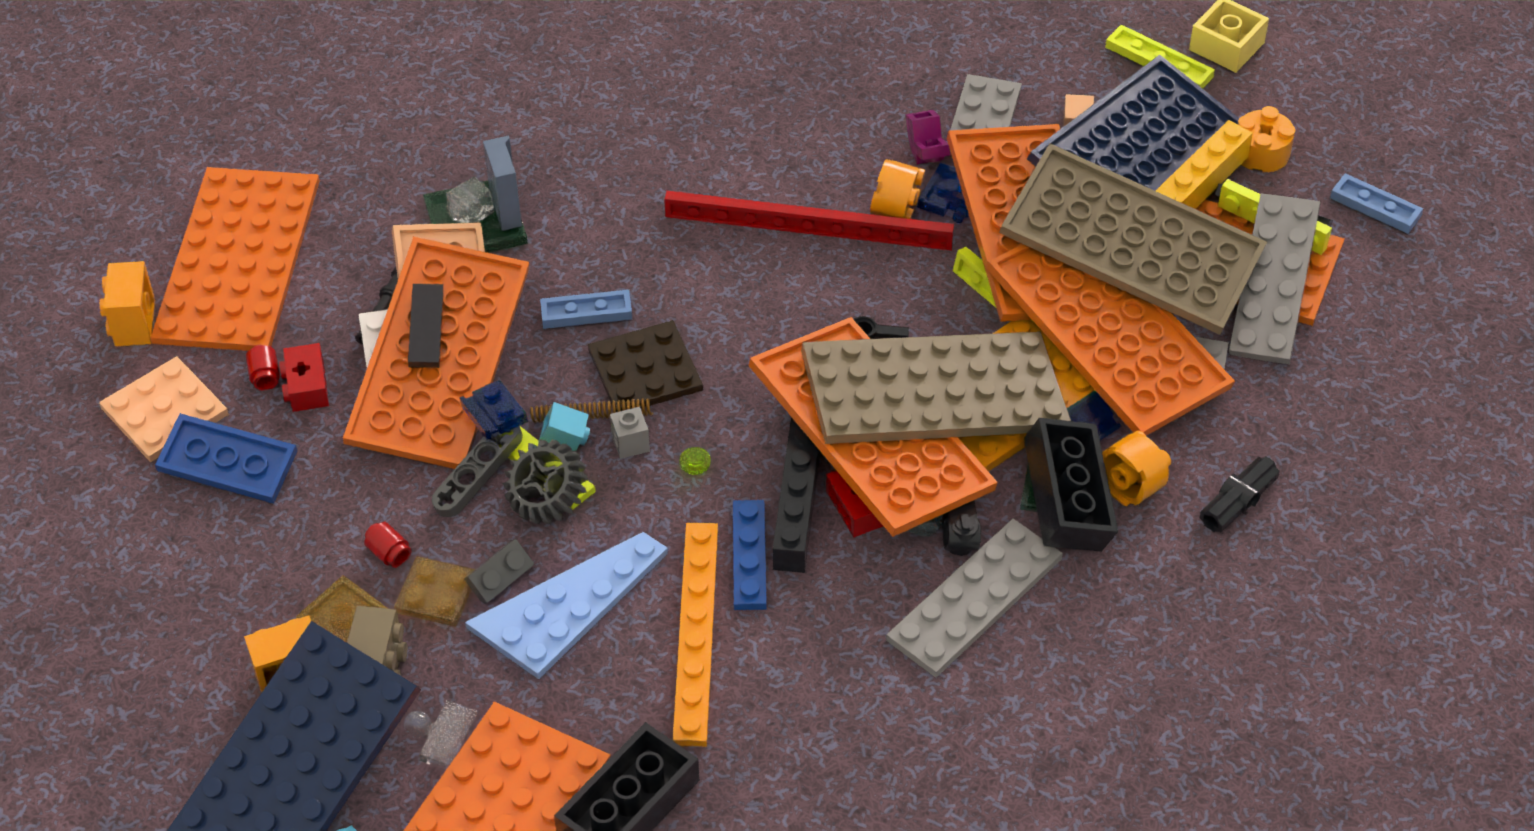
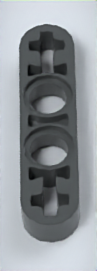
M502 418L498 420L434 492L432 504L439 515L452 517L459 514L521 443L523 434L515 419ZM504 431L507 432V433H509V432H511V431L513 432V434H512L511 436L508 435V434L502 436V433H503ZM485 451H494L496 453L491 461H480V456ZM468 473L476 475L472 483L468 485L460 484V479L463 475ZM451 499L453 500V503H452V504H448V503H445L444 505L442 504V501H443V500H446V501H450Z

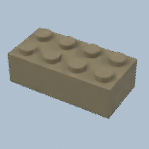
M357 606L347 643L401 676L398 667L400 662L406 661L408 645L407 642H403L404 625L399 623L397 610Z

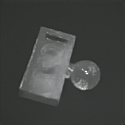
M446 700L435 723L431 722L425 712L413 711L409 713L404 720V729L407 734L414 738L428 735L419 754V761L447 769L463 747L477 719L478 711Z

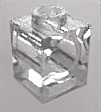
M472 177L446 192L448 203L446 210L453 221L477 223L494 213L492 192L476 177Z

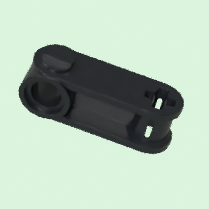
M975 500L940 515L945 550L959 556L979 550L981 526L977 517Z

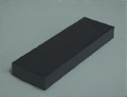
M413 284L408 353L409 367L440 368L443 284Z

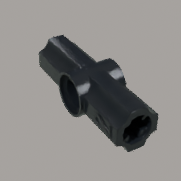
M1267 456L1264 458L1257 457L1238 476L1232 474L1222 485L1219 494L1200 512L1199 518L1204 523V526L1212 532L1221 533L1241 513L1246 515V510L1251 505L1255 507L1261 494L1279 477L1280 471L1277 469L1275 462Z

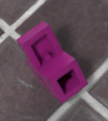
M934 110L905 114L909 144L916 164L938 162L944 160V156L950 155L949 145L942 138L940 116Z

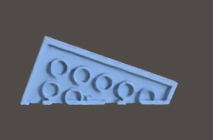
M642 532L466 621V629L537 679H540L668 554V548Z

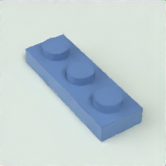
M1346 173L1331 191L1330 199L1407 234L1410 233L1422 216L1423 208Z
M629 290L540 299L543 329L632 320Z

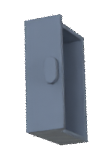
M504 136L483 141L490 196L501 229L503 231L521 227L516 172L512 162L510 137Z

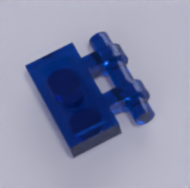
M944 163L939 164L918 198L917 208L943 217L948 209L954 211L953 221L962 223L965 217H969L964 198L956 197L958 192L962 193L955 167Z

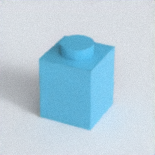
M554 402L544 418L539 441L541 439L550 443L552 439L557 440L560 444L563 443L570 446L572 451H576L580 444L584 446L590 433V428L586 427L589 414Z

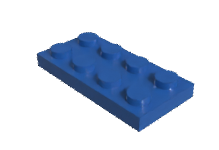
M180 413L156 461L155 467L158 472L274 504L297 454V447L294 444Z

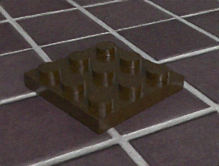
M673 320L588 344V351L611 404L613 400L616 402V412H618V400L621 402L622 411V400H625L627 410L626 402L628 399L630 400V409H632V399L635 400V408L637 407V399L640 400V408H642V398L645 400L646 407L647 398L650 400L651 406L703 391V383Z

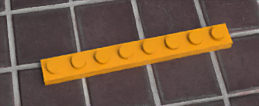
M686 523L673 741L679 746L707 747L718 523Z

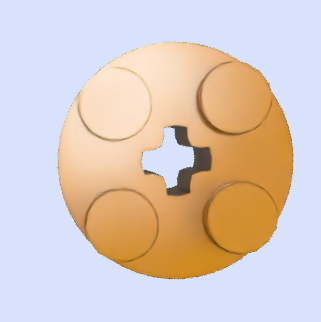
M1266 106L1262 110L1249 112L1239 118L1238 125L1253 132L1249 156L1241 165L1247 169L1253 170L1254 168L1262 170V172H1274L1283 168L1290 158L1295 135V127L1291 121L1272 106Z
M886 159L877 180L878 186L873 194L870 213L912 219L914 209L910 208V206L916 205L919 201L922 189L917 188V185H922L926 170Z
M1137 430L1128 434L1102 451L1110 494L1122 505H1138L1167 484L1169 478L1168 467L1171 465V458L1166 451L1160 450L1143 432Z

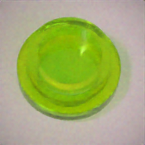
M700 447L688 448L680 455V466L688 474H702L710 467V454Z

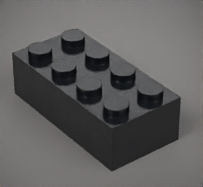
M1038 418L1024 437L1043 545L1102 552L1118 533L1097 426L1091 423Z
M645 722L554 815L556 831H652L700 781L698 758Z

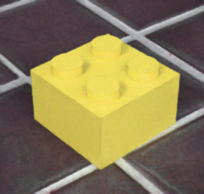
M1217 0L1193 25L1189 50L1237 73L1265 43L1269 18L1234 1Z

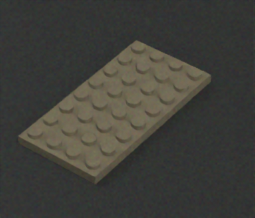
M1051 143L1046 148L999 232L1221 335L1267 244V241Z
M1041 332L802 343L801 353L825 444L1024 434L1029 432L1038 418L1071 421Z

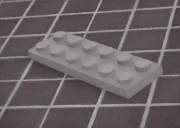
M1260 194L1252 235L1267 241V244L1239 298L1229 348L1230 355L1290 365L1320 210V201Z
M1012 519L886 634V641L934 677H937L1061 561L1063 553L1055 547L1044 546L1042 538L1015 519Z

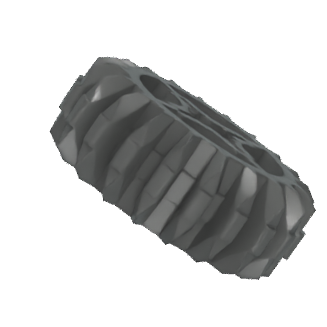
M540 439L538 447L533 443H528V451L526 453L523 450H518L520 458L517 461L510 460L511 465L514 466L513 469L504 471L510 480L502 483L508 491L504 496L511 503V509L519 513V516L524 520L530 519L535 524L543 521L545 524L551 525L553 517L558 521H563V512L566 511L568 514H573L571 506L573 503L581 504L578 495L586 493V488L581 484L588 481L587 475L583 473L586 467L580 461V455L576 451H572V448L567 444H560L557 440L553 439L550 443ZM559 461L562 462V465L547 467L545 463ZM542 496L546 500L540 503H532L529 501V499L532 497L539 498Z

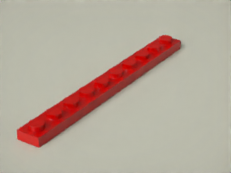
M667 190L664 198L665 217L952 251L954 224Z

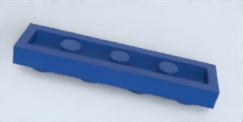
M733 500L734 610H767L764 500Z

